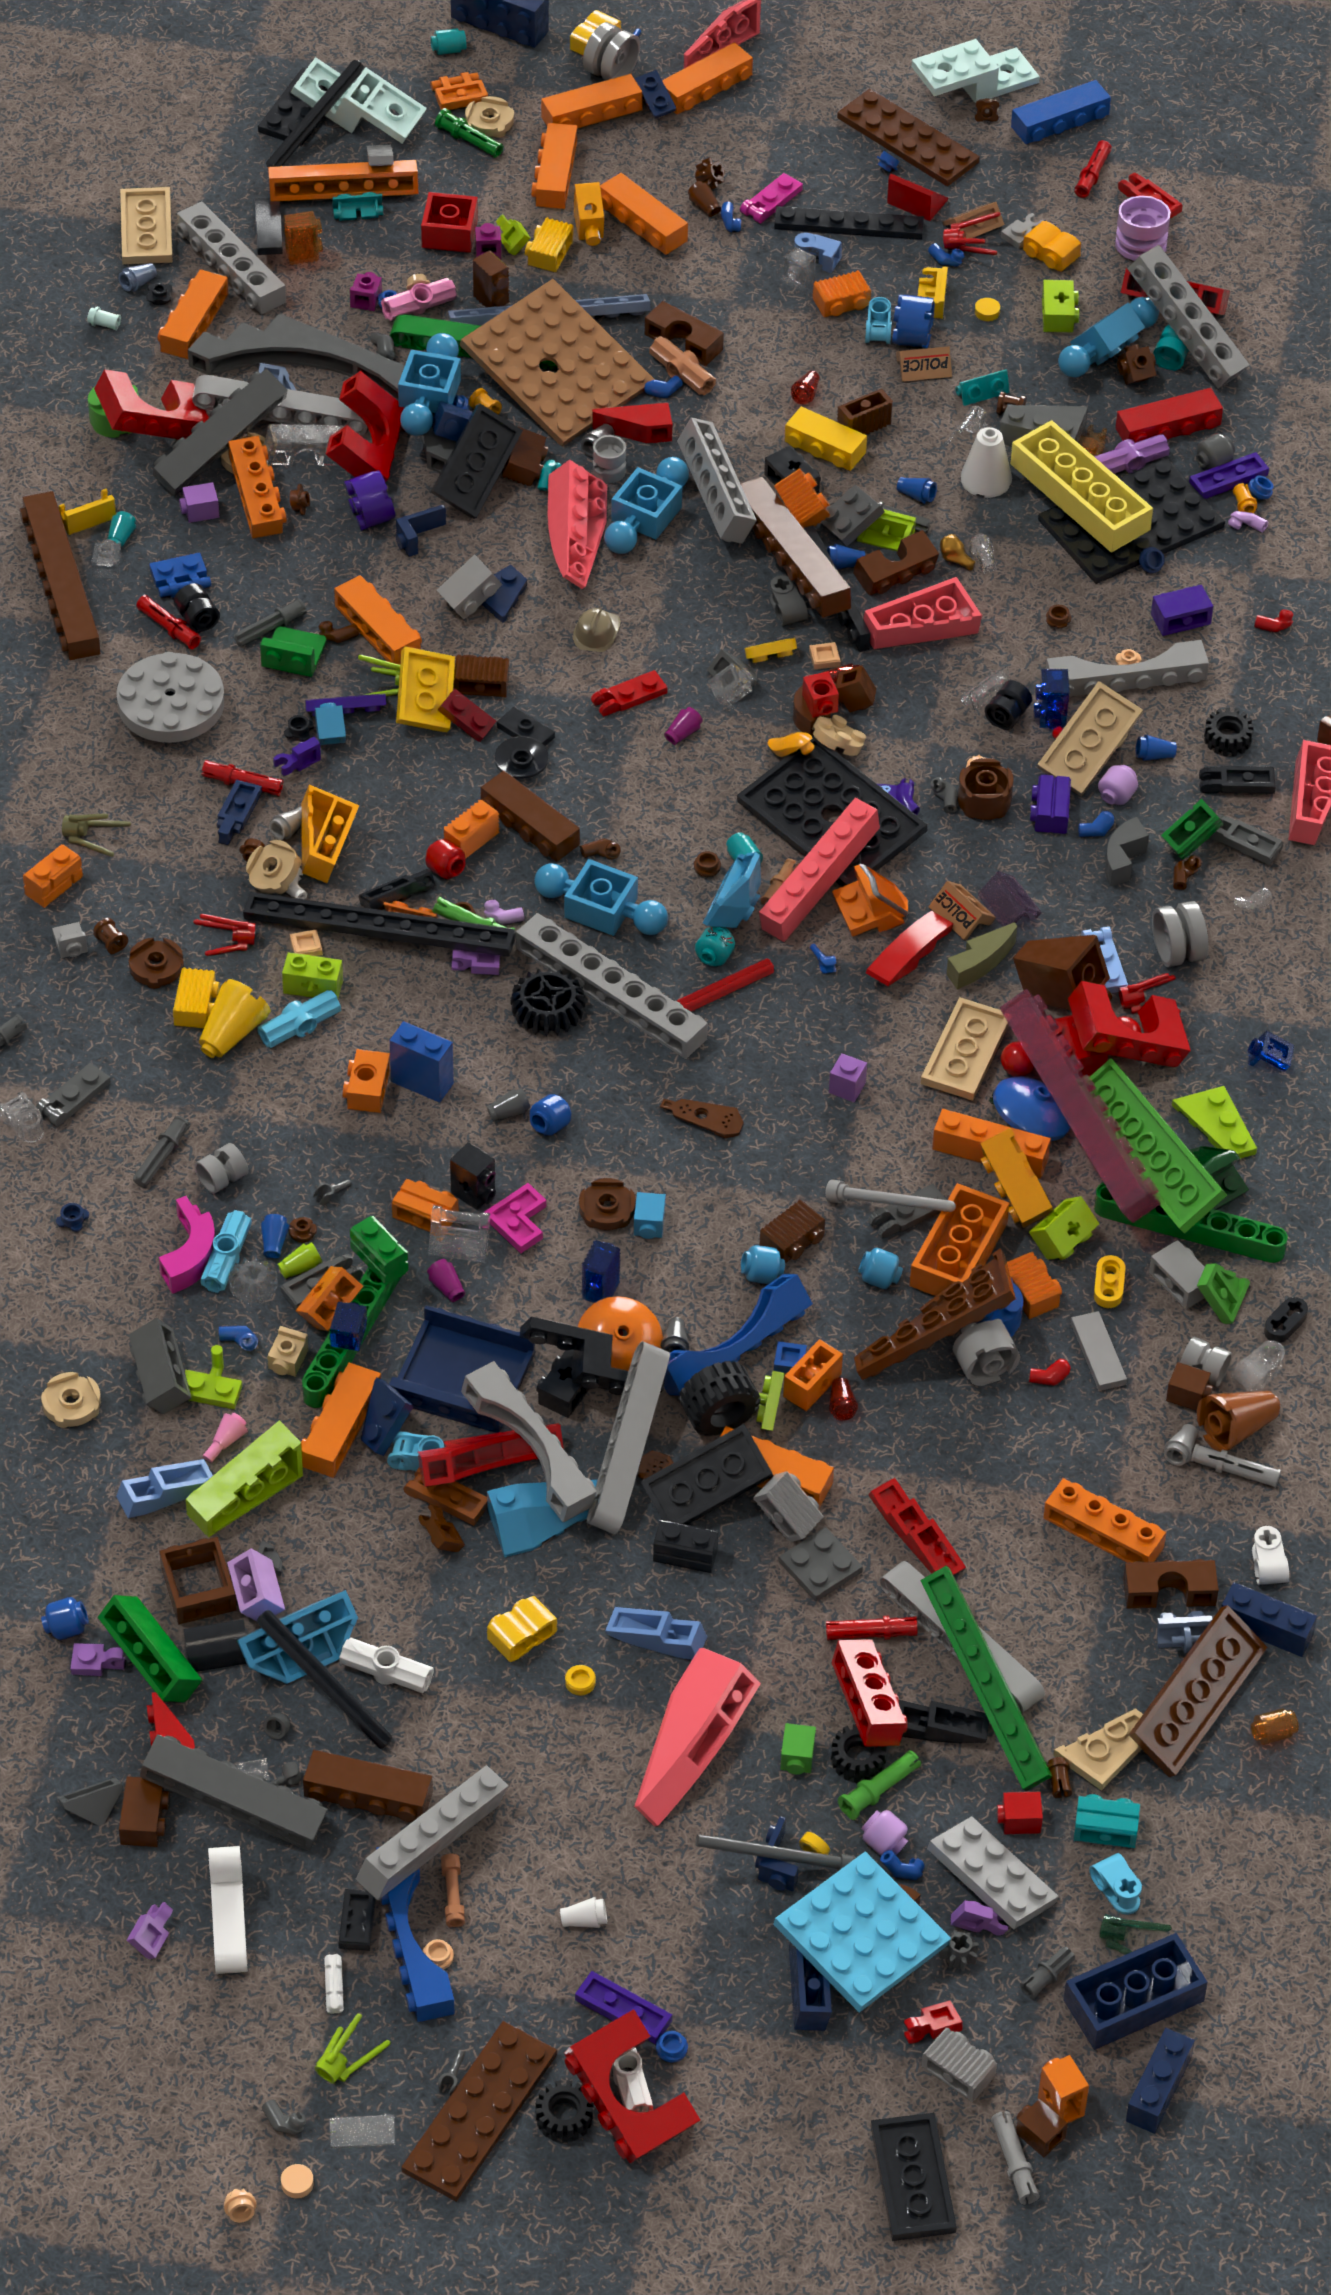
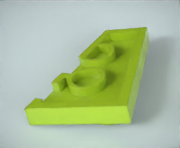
M1225 1086L1172 1100V1107L1178 1112L1181 1111L1189 1119L1188 1122L1195 1128L1200 1129L1208 1137V1141L1216 1148L1234 1150L1240 1159L1257 1153V1147Z

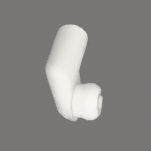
M299 867L295 879L289 885L286 892L292 898L306 899L307 892L298 885V881L301 880L299 875H303L302 869Z

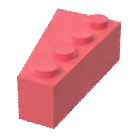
M955 577L868 609L864 613L863 620L870 631L871 646L873 649L977 634L982 615L958 578Z
M1303 740L1295 763L1288 840L1315 845L1331 810V745Z

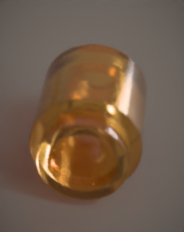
M1281 1708L1255 1715L1253 1723H1251V1733L1255 1740H1260L1262 1745L1291 1738L1299 1730L1297 1717L1291 1709Z

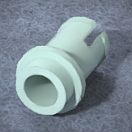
M100 307L91 308L88 313L87 322L91 323L94 327L100 325L117 331L121 323V315L102 311Z

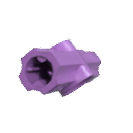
M1162 434L1136 443L1131 439L1124 440L1116 446L1115 450L1097 455L1095 458L1113 474L1123 470L1133 473V470L1142 469L1147 462L1168 456L1170 448L1167 439Z

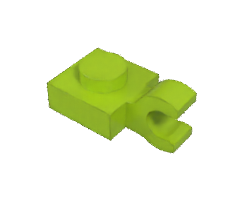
M502 214L496 220L497 225L503 231L501 234L502 244L508 253L516 255L531 237L522 224L515 219L507 220Z

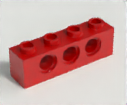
M872 1639L838 1640L832 1665L864 1746H899L903 1733L907 1731V1718L901 1712L898 1695L892 1690L890 1676L884 1670L880 1652H877Z

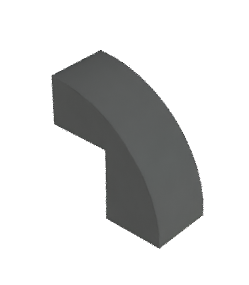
M1134 817L1120 825L1109 839L1105 874L1110 887L1130 881L1132 863L1129 858L1147 852L1149 834L1138 817Z

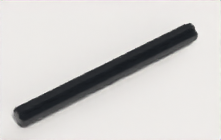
M353 60L267 160V167L283 166L363 72L365 67L360 61Z
M266 1610L258 1617L257 1623L378 1748L382 1749L390 1743L392 1735L270 1610Z

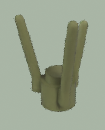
M106 813L69 814L63 818L62 835L69 837V843L79 844L112 857L114 852L80 839L81 836H86L88 826H131V822L99 820L107 819L108 814Z

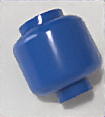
M556 1094L547 1095L533 1104L530 1109V1123L532 1127L544 1135L555 1134L566 1127L571 1120L569 1104Z
M73 1597L49 1603L45 1610L46 1616L41 1617L46 1634L52 1633L57 1640H64L83 1633L85 1624L89 1623L83 1602H77Z

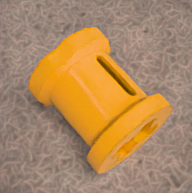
M483 388L475 390L469 398L468 404L473 409L481 403L498 415L501 412V402L493 400Z

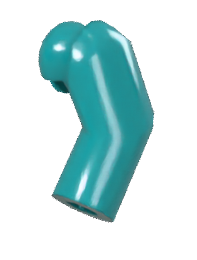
M555 460L546 461L540 473L537 489L548 491L549 474L561 466L560 463L555 462Z

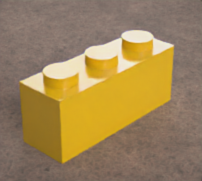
M802 406L785 424L786 443L794 448H800L809 452L814 457L827 460L836 467H842L851 471L866 453L867 435Z

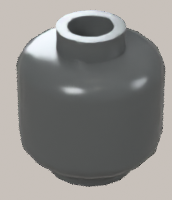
M1219 433L1209 436L1197 446L1196 459L1198 464L1209 470L1232 461L1235 452L1234 443L1228 436H1223Z

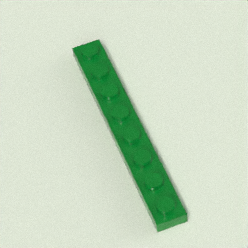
M944 1566L921 1579L920 1581L1022 1789L1028 1791L1053 1777L950 1568Z

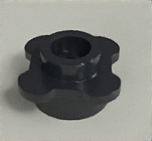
M161 283L150 284L148 286L149 294L146 296L147 301L155 305H164L170 302L172 286Z
M295 715L288 720V729L284 731V735L286 738L294 737L299 738L301 741H306L310 738L309 732L314 728V723L303 715Z

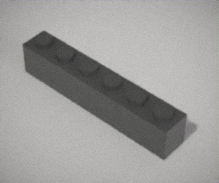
M267 368L261 373L259 371L255 372L248 379L247 382L249 384L242 390L237 388L229 396L230 401L224 406L219 404L210 413L211 417L205 423L203 421L197 423L192 428V434L188 438H180L173 445L172 448L174 450L167 456L165 454L161 455L154 462L153 476L171 495L176 496L183 490V487L190 484L229 449L228 441L242 438L286 399L288 390Z
M157 1734L141 1768L140 1777L308 1851L311 1850L327 1813V1808L323 1807L315 1799H304L295 1795L288 1787L272 1785L258 1774H247L238 1770L237 1766L228 1761L220 1762L198 1748L190 1749L181 1745L179 1740L171 1736L163 1737Z

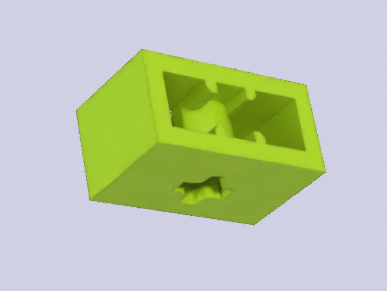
M1043 280V332H1073L1074 323H1079V308H1075V306H1078L1079 294L1078 291H1074L1073 280Z
M288 952L282 971L283 993L313 998L327 990H332L338 999L343 983L342 960Z
M1082 1196L1062 1201L1029 1233L1046 1259L1059 1258L1063 1260L1074 1253L1073 1248L1078 1243L1088 1240L1093 1235L1091 1231L1099 1225V1222Z

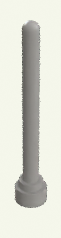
M831 1179L826 1187V1200L832 1203H841L842 1201H847V1199L945 1212H952L956 1208L955 1203L950 1200L849 1188L848 1184L840 1180Z

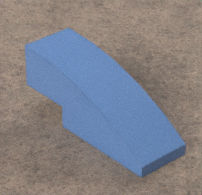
M204 1459L151 1468L149 1476L122 1480L116 1497L127 1518L145 1515L185 1500L213 1475Z
M621 1607L614 1608L605 1630L607 1635L625 1643L673 1657L691 1660L699 1648H703L707 1638L704 1628L699 1621L673 1619L670 1612Z

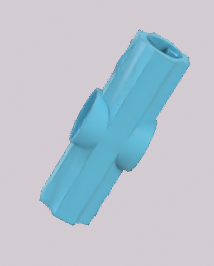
M327 990L304 1003L293 1001L283 1009L281 1015L258 1026V1034L262 1042L270 1048L295 1035L304 1037L306 1036L305 1033L308 1032L310 1034L315 1030L317 1023L340 1012L341 1005L332 990Z
M234 1210L228 1213L220 1233L213 1239V1250L201 1277V1285L205 1286L208 1291L218 1293L221 1290H225L233 1269L239 1263L240 1251L252 1224L251 1218L245 1215L244 1212Z

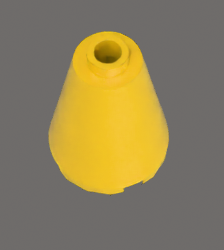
M228 979L227 982L225 981L221 985L199 1039L200 1049L208 1057H222L263 1022L271 1012L269 1005L261 996L256 999L250 994L253 989L233 979Z

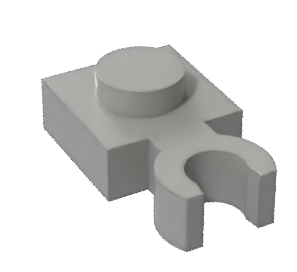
M1028 214L1025 222L1017 219L1001 231V238L1017 249L1023 247L1024 236L1044 220L1034 223L1035 214Z

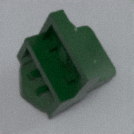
M1208 1146L1190 1149L1192 1154L1227 1194L1213 1208L1214 1210L1223 1207L1249 1191V1188L1234 1167V1164L1240 1159L1234 1150Z

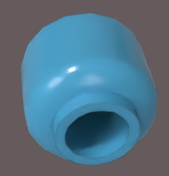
M754 1245L748 1251H744L742 1255L741 1273L745 1274L749 1282L770 1284L784 1273L785 1260L781 1259L780 1252L776 1248Z
M873 1248L870 1252L866 1251L858 1269V1272L862 1273L861 1277L865 1283L881 1289L889 1288L892 1282L897 1284L903 1268L899 1267V1257L880 1248Z

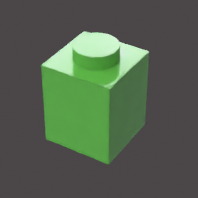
M785 1723L780 1770H787L791 1774L811 1773L816 1727Z

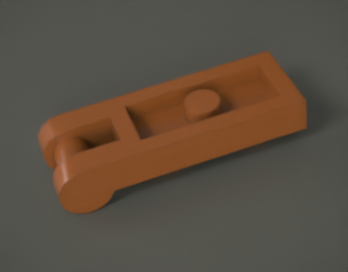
M420 1466L414 1473L415 1478L409 1480L403 1488L407 1495L415 1499L419 1498L431 1505L439 1506L443 1511L473 1526L487 1509L486 1496L456 1481L425 1487L421 1481Z

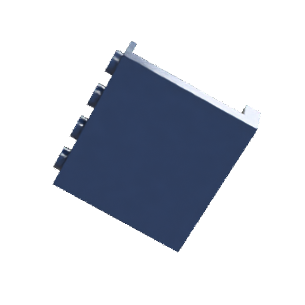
M425 1306L424 1322L398 1378L392 1377L389 1385L414 1406L413 1409L499 1433L503 1423L491 1417L478 1414L462 1394L461 1390L465 1376L495 1361L500 1369L506 1371L510 1382L518 1391L535 1355V1344L531 1343L528 1339L520 1338V1332L502 1328L497 1324H488L469 1316L447 1312L442 1308Z

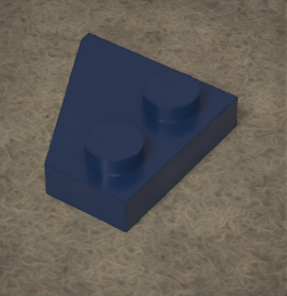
M512 565L494 574L503 585L497 589L494 595L481 604L502 623L507 620V614L516 605L518 596L523 593L527 586V578Z
M377 1377L374 1381L361 1440L375 1453L384 1456L414 1406L386 1381Z

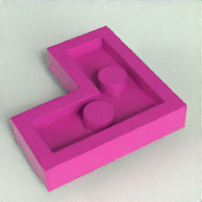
M527 1183L484 1212V1219L516 1250L523 1253L543 1239V1232L529 1218L546 1208V1199Z

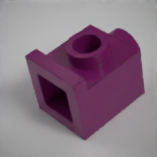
M485 223L481 227H475L476 257L486 253L481 252V249L495 248L496 251H493V253L501 260L500 226Z
M366 272L365 274L357 273L354 284L350 288V307L375 311L378 303L377 298L382 293V277H378L372 272ZM359 296L369 297V301L359 299Z

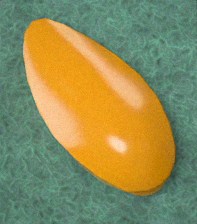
M795 732L781 738H772L767 742L769 748L779 757L787 756L798 749L801 750L803 755H807L814 749V744L810 741L812 736L805 732Z

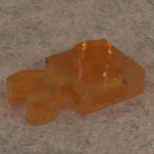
M1091 424L1088 426L1087 436L1081 435L1078 443L1095 457L1102 454L1105 449L1106 441L1104 440L1106 439L1107 429L1103 428L1101 433H1094V425Z

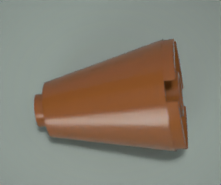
M1270 1391L1209 1394L1198 1403L1197 1422L1199 1426H1204L1207 1434L1203 1435V1437L1212 1449L1219 1452L1222 1450L1227 1451L1276 1419L1279 1415L1280 1401Z

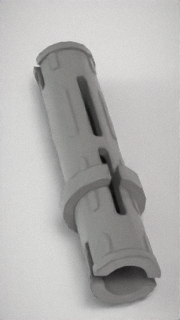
M1199 1444L1195 1445L1191 1457V1462L1215 1468V1472L1222 1473V1471L1273 1486L1274 1488L1277 1486L1281 1473L1280 1469L1277 1470L1229 1455L1226 1450L1219 1452Z
M1004 2111L1005 2118H1003L1002 2112H998L992 2116L991 2122L994 2125L1008 2165V2178L1014 2182L1019 2202L1026 2205L1025 2198L1027 2197L1028 2204L1037 2201L1040 2196L1031 2175L1033 2172L1032 2165L1026 2161L1011 2113Z

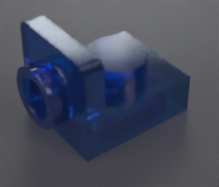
M1266 1030L1258 1039L1254 1038L1248 1047V1053H1250L1248 1064L1254 1066L1258 1061L1263 1060L1285 1072L1291 1065L1295 1045Z

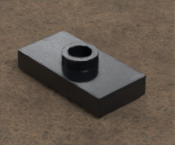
M516 707L511 708L497 721V728L511 737H530L538 740L544 746L555 738V731Z
M345 1889L338 1942L339 1949L370 1951L376 1898L367 1890Z

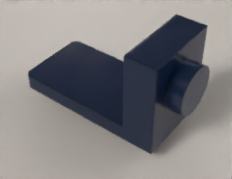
M657 70L634 78L642 90V99L645 100L653 118L656 119L676 111V106Z
M444 505L396 519L397 545L400 549H404L409 557L418 554V533L446 525V508Z
M780 1816L776 1826H770L766 1836V1843L768 1845L780 1846L785 1834L786 1818ZM757 1856L755 1868L759 1869L758 1880L769 1883L776 1890L787 1889L794 1891L798 1882L799 1866L777 1859Z

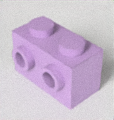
M251 1548L227 1562L242 1614L257 1621L258 1617L266 1610H270L275 1616L285 1610L271 1559Z

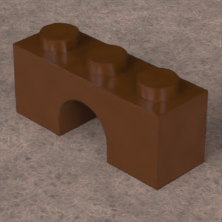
M664 301L645 317L644 335L654 340L660 336L667 338L669 341L674 338H685V351L690 350L693 352L699 363L705 367L723 350L724 332Z
M923 530L901 539L897 555L901 559L900 561L888 560L879 549L857 559L853 574L869 596L877 592L883 594L897 583L905 584L913 576L920 573L923 575L928 574L935 568L939 553Z
M1195 1559L1193 1561L1165 1560L1163 1562L1135 1561L1133 1563H1125L1123 1583L1126 1609L1156 1608L1158 1593L1166 1587L1180 1590L1185 1596L1186 1607L1216 1606L1219 1589L1215 1560Z

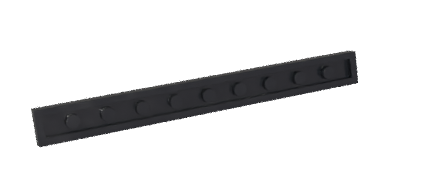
M250 892L243 910L244 919L507 957L510 956L516 938L515 929L256 892Z

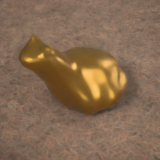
M949 534L942 538L940 541L942 557L970 571L973 570L976 561L965 553L964 544L955 534Z

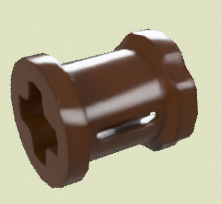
M1001 391L996 413L1000 415L1004 413L1007 404L1026 405L1027 397L1023 395L1021 398L1010 396Z
M105 918L95 925L93 935L98 940L103 941L106 950L110 954L123 950L128 944L129 939L127 935L119 932L111 918Z

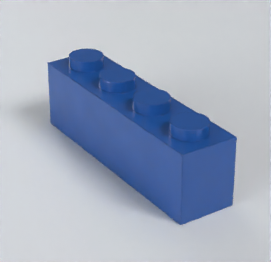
M1094 80L1012 109L1011 128L1025 144L1040 141L1050 135L1060 134L1064 130L1082 126L1087 122L1102 119L1109 115L1111 97L1098 81Z

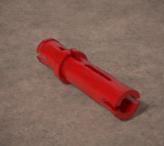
M1101 140L1097 143L1087 166L1080 172V179L1074 188L1077 196L1081 198L1087 197L1092 186L1098 182L1099 173L1112 150L1109 142Z
M148 595L140 597L137 601L136 607L138 610L166 629L168 635L173 639H179L190 649H194L200 644L201 636L187 627V623L183 619L174 617L149 598Z
M205 760L202 767L203 772L201 775L203 777L223 781L225 785L230 786L236 780L262 786V792L280 796L283 789L281 784L284 781L282 779L241 770L233 764L227 766Z
M885 1615L879 1619L826 1621L827 1641L884 1637V1640H890L891 1637L917 1636V1617L889 1618V1615Z

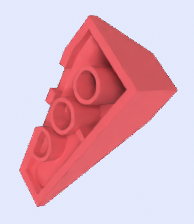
M743 0L724 10L684 53V69L734 42L739 45L759 34L761 0Z

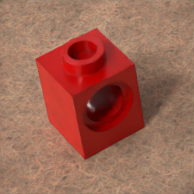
M829 671L803 677L802 696L812 718L838 712L839 693Z

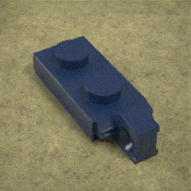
M240 780L235 781L217 816V828H219L218 843L229 845L234 833H241L262 795V786Z

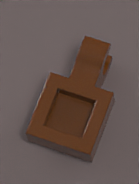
M430 1504L428 1508L431 1511V1517L420 1515L418 1518L420 1524L425 1526L430 1534L432 1544L439 1550L459 1552L465 1544L453 1523L446 1522L443 1511L439 1506Z

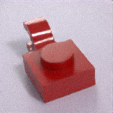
M951 2000L922 2008L920 2017H910L904 2020L908 2030L904 2032V2036L910 2044L919 2042L927 2033H930L932 2038L935 2039L945 2028H949L950 2031L954 2032L962 2031L963 2022Z

